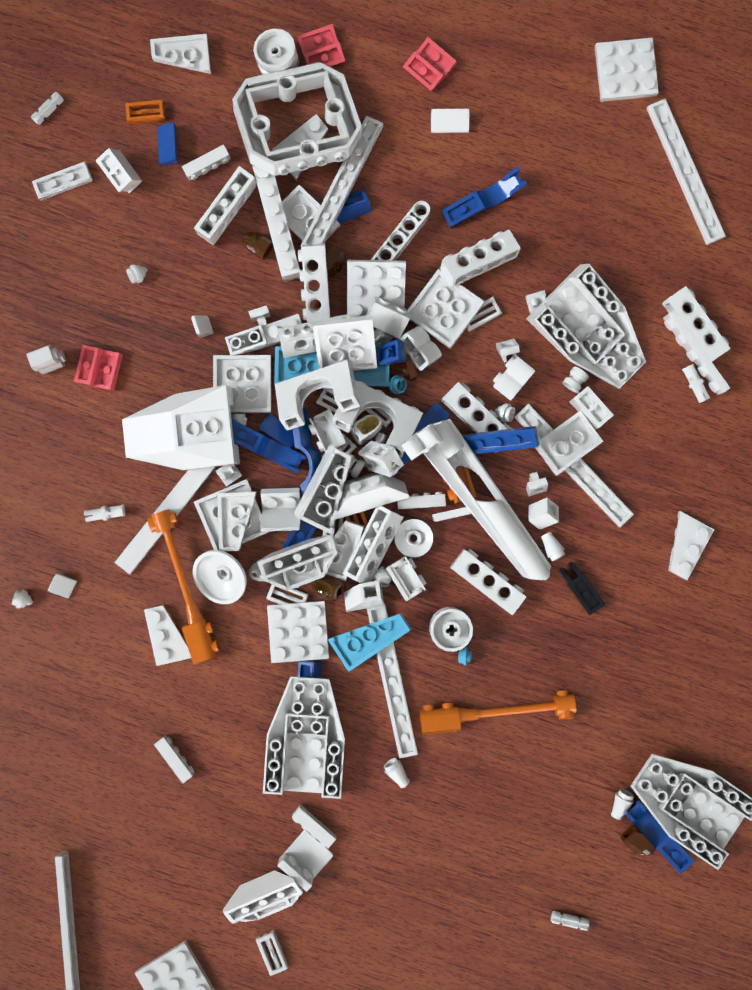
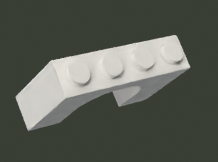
M348 360L275 384L279 420L287 431L305 425L303 403L310 393L321 388L333 390L335 402L341 413L360 407L354 372Z
M355 380L360 407L342 413L338 407L333 416L332 425L349 433L360 413L372 408L383 410L391 417L394 425L386 445L393 446L399 457L402 458L405 451L401 444L414 434L423 413L416 407L408 406L397 398L385 395L381 390L372 389L366 383Z

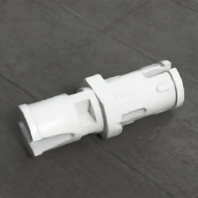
M694 364L682 369L690 385L688 386L692 388L698 403L709 399L710 396L703 385L704 380L703 378L700 379Z
M124 505L101 506L99 509L85 510L84 516L93 515L86 517V522L101 519L108 521L109 518L125 516L126 511Z

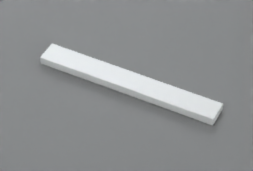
M666 98L649 105L646 109L706 245L723 239L726 235Z
M368 116L365 117L362 123L361 138L349 158L343 161L301 246L323 244L326 242L383 128L382 122Z
M529 403L514 417L523 427L536 426L538 440L553 431V428ZM581 458L565 469L568 475L618 527H621L634 515Z
M216 467L188 470L154 514L170 509L171 512L175 511L178 516ZM147 521L114 563L128 574H131L163 535V531L152 533Z
M385 603L384 606L367 608L370 624L388 618ZM392 642L376 654L400 759L418 755L395 646L394 642Z
M62 850L55 856L65 985L66 990H80L69 851Z

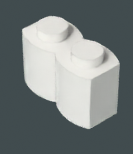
M421 326L408 331L399 339L405 343L406 353L410 355L413 364L421 371L442 356L437 345L430 341L428 333Z
M51 345L26 354L31 368L36 372L39 371L41 374H46L65 366L66 357L63 351H59Z
M518 356L515 359L511 357L505 365L507 370L503 374L499 372L493 379V382H495L493 387L510 401L535 372L531 366Z

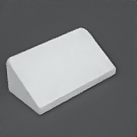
M432 109L431 133H469V109Z

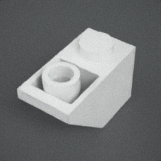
M379 581L358 584L344 592L346 612L384 606L382 587Z

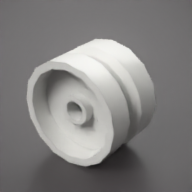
M270 29L258 36L253 50L262 75L299 66L294 39L288 32L282 29Z
M444 607L433 614L429 622V632L432 640L439 648L455 652L469 644L473 635V626L469 617L462 610L456 607ZM449 625H453L454 627L453 631L451 632L447 631V629H449Z

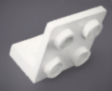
M300 488L261 489V531L300 530V519L294 514L301 500Z
M303 830L281 855L277 866L289 877L294 878L298 885L307 892L312 886L313 879L333 857V853L328 848L323 847L319 840L314 839L310 832Z

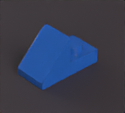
M394 340L375 347L377 366L407 362L405 343L401 340Z

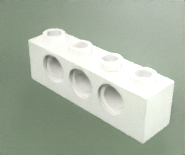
M240 166L237 168L194 227L200 237L212 245L216 243L257 187V182L253 175Z
M510 229L505 232L500 231L492 238L482 239L472 247L467 246L457 254L447 255L442 260L440 270L452 288L517 258L521 248Z
M325 243L302 245L301 250H298V260L303 265V270H300V282H304V289H301L302 301L306 302V308L303 309V320L312 322L331 318ZM310 260H315L318 263L316 270L308 268L307 263ZM316 280L319 282L320 287L312 289L309 286V282ZM315 299L319 300L321 307L315 309L311 306L310 302Z
M687 286L662 303L668 313L675 309L711 361H714L731 349L728 340L721 336L717 330L716 323L709 319L706 315V309L701 304L699 305L695 299L694 292L688 289ZM683 305H686V306L689 307V309H690V312H689V313H686V312L683 310ZM694 321H698L700 323V329L695 327ZM706 336H708V337L711 338V340H712V343H711V344H708V343L706 342V340H705V337H706Z
M350 313L317 321L354 317V314ZM315 321L278 329L284 358L316 352L313 322Z
M457 382L441 400L474 433L488 432V425H494L497 430L511 429L506 423L502 424L498 420L499 417L493 410L490 409L488 411L484 407L485 403L478 396L474 397L471 395L470 388L464 383L460 384ZM461 399L469 401L470 405L468 408L461 407ZM475 412L483 414L482 421L474 419L473 415Z
M382 506L376 507L343 574L359 583L372 582L373 576L377 572L403 517Z
M463 549L450 568L513 615L526 598L523 595L524 590L516 584L514 586L510 585L507 582L509 578L501 572L498 575L493 572L492 569L494 567L488 562H480L477 559L479 555L474 551ZM472 563H476L479 568L475 574H471L468 570ZM487 575H491L494 579L490 586H486L484 583V578ZM502 587H507L509 590V594L506 597H501L499 594Z

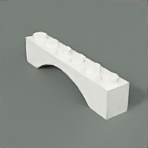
M252 166L282 279L284 282L299 279L300 268L276 178L268 172Z

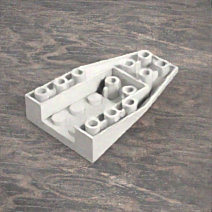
M580 264L526 318L570 362L618 389L646 363L625 306L590 264Z
M223 385L177 393L122 419L126 458L180 470L240 464L238 445L234 444L230 407H234L232 387Z
M290 677L267 733L263 794L282 795L283 791L322 793V798L341 799L345 737L330 679Z
M651 754L630 785L670 838L717 870H719L729 855L724 848L744 817L750 821L752 820V797L712 770Z

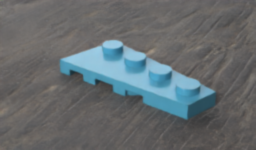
M402 613L334 636L329 638L328 641L349 672L412 630Z

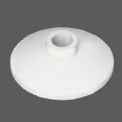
M418 519L404 521L399 525L395 534L396 547L402 554L408 557H420L426 554L433 543V534L430 527ZM413 534L417 536L415 542L410 540V536Z

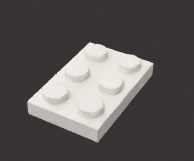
M298 185L282 201L289 229L303 242L321 205ZM337 220L328 238L340 227V223Z
M580 410L540 439V445L536 450L557 476L601 444L603 440Z

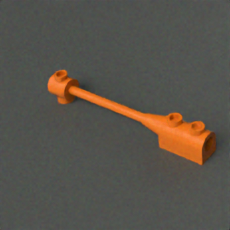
M170 509L152 514L147 519L149 528L152 533L163 531L186 602L188 624L181 628L192 662L196 664L217 656L216 652L220 651L218 641H212L210 633H214L213 625L211 622H206V619L203 618L196 603L193 601L170 529L175 528V523H178V517L175 511L171 512Z
M568 690L558 691L557 696H553V702L485 710L454 707V703H444L442 708L435 709L434 705H426L420 711L422 735L461 731V723L475 721L479 718L554 710L555 715L559 716V720L575 718L574 714H576V702L573 694H569Z

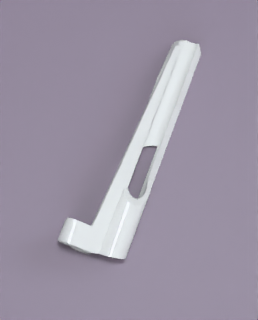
M451 419L430 424L401 444L411 461L422 453L427 457L522 577L534 580H547L549 578L550 563ZM464 466L476 472L496 501L475 500L457 474L456 467Z

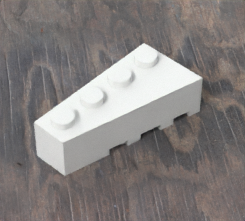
M329 445L294 512L297 518L332 534L339 500L343 493V484L346 481L352 456Z

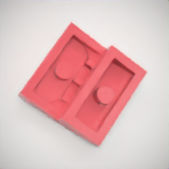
M333 24L297 36L306 65L320 62L331 67L345 62Z
M427 37L417 52H413L403 68L432 92L454 68L457 61Z
M82 345L74 382L114 391L123 354Z

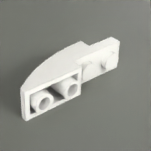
M296 314L264 326L259 325L227 336L225 340L230 355L244 354L279 344L278 329L302 324L300 315Z

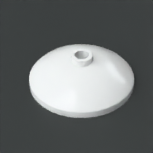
M209 550L201 554L193 565L194 582L199 591L209 600L219 604H230L237 601L244 594L247 585L246 574L241 564L232 555L220 550Z

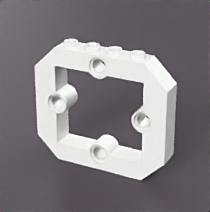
M320 62L246 78L232 99L233 111L250 164L273 176L287 175L298 170L304 171L308 168L324 166L331 162H342L349 158L361 138L362 125L344 74ZM324 87L328 99L325 104V121L329 125L337 126L340 135L318 141L307 139L302 141L300 145L270 152L267 141L271 136L270 120L264 115L257 114L254 103L278 97L284 102H290L295 99L296 93Z

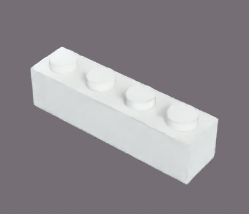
M223 144L185 164L182 168L189 181L195 180L198 176L208 173L209 170L216 169L219 165L227 163L231 158Z
M435 492V495L423 493V496L411 494L409 498L397 501L398 509L446 506L445 494H442V492Z
M165 735L154 746L180 781L184 783L195 774L194 769L187 764L186 758L181 756L178 747L173 745L172 739Z
M301 804L293 812V821L302 825L301 827L305 831L310 832L314 839H318L323 847L329 848L334 843L337 836Z

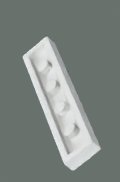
M675 309L663 317L665 326L675 334L677 343L685 348L687 357L692 362H695L699 374L709 382V388L714 393H717V395L730 389Z

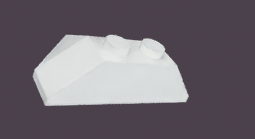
M375 472L345 481L335 519L409 498L405 482L393 476L388 477Z
M330 534L308 539L275 551L257 561L264 581L289 591L323 578L337 555V550Z
M274 870L240 885L224 907L223 913L232 924L238 923V921L260 920L292 906L299 896L303 894V890L294 878Z

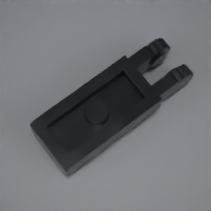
M571 561L568 564L576 577L571 580L568 573L562 568L559 570V573L590 616L603 607L605 603L586 576Z

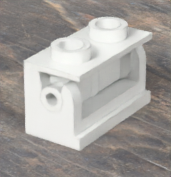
M108 148L96 160L118 192L125 191L130 193L142 182L120 150Z
M375 297L366 316L372 315L373 327L400 339L410 320V313L402 306L398 305L396 307L391 305V302L383 297H380V299Z
M588 386L569 401L578 412L581 410L595 430L613 416V413Z
M330 409L313 417V420L309 418L311 422L308 425L312 435H317L319 441L316 443L321 452H326L329 445L337 449L347 446L340 429L332 425L333 414Z
M370 441L358 452L365 462L371 465L368 468L369 471L388 477L397 474L404 465L395 448L386 444Z
M406 556L389 565L386 569L405 601H408L421 593L422 590H426L424 585L427 583L421 574L417 576L414 571L416 568L412 558L407 559Z

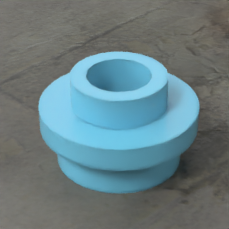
M400 375L393 376L389 383L390 391L393 394L403 393L407 387L406 380Z
M464 647L459 650L458 661L459 664L467 666L468 662L471 663L472 651H469L468 647Z

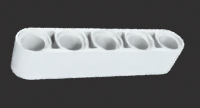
M425 201L416 202L371 260H383L381 255L388 253L391 256L389 260L396 261L428 220L430 214L429 204ZM419 209L425 210L426 214L418 215L416 211ZM406 224H412L414 226V229L407 230L404 226ZM398 238L401 239L403 243L401 245H395L393 243V240Z

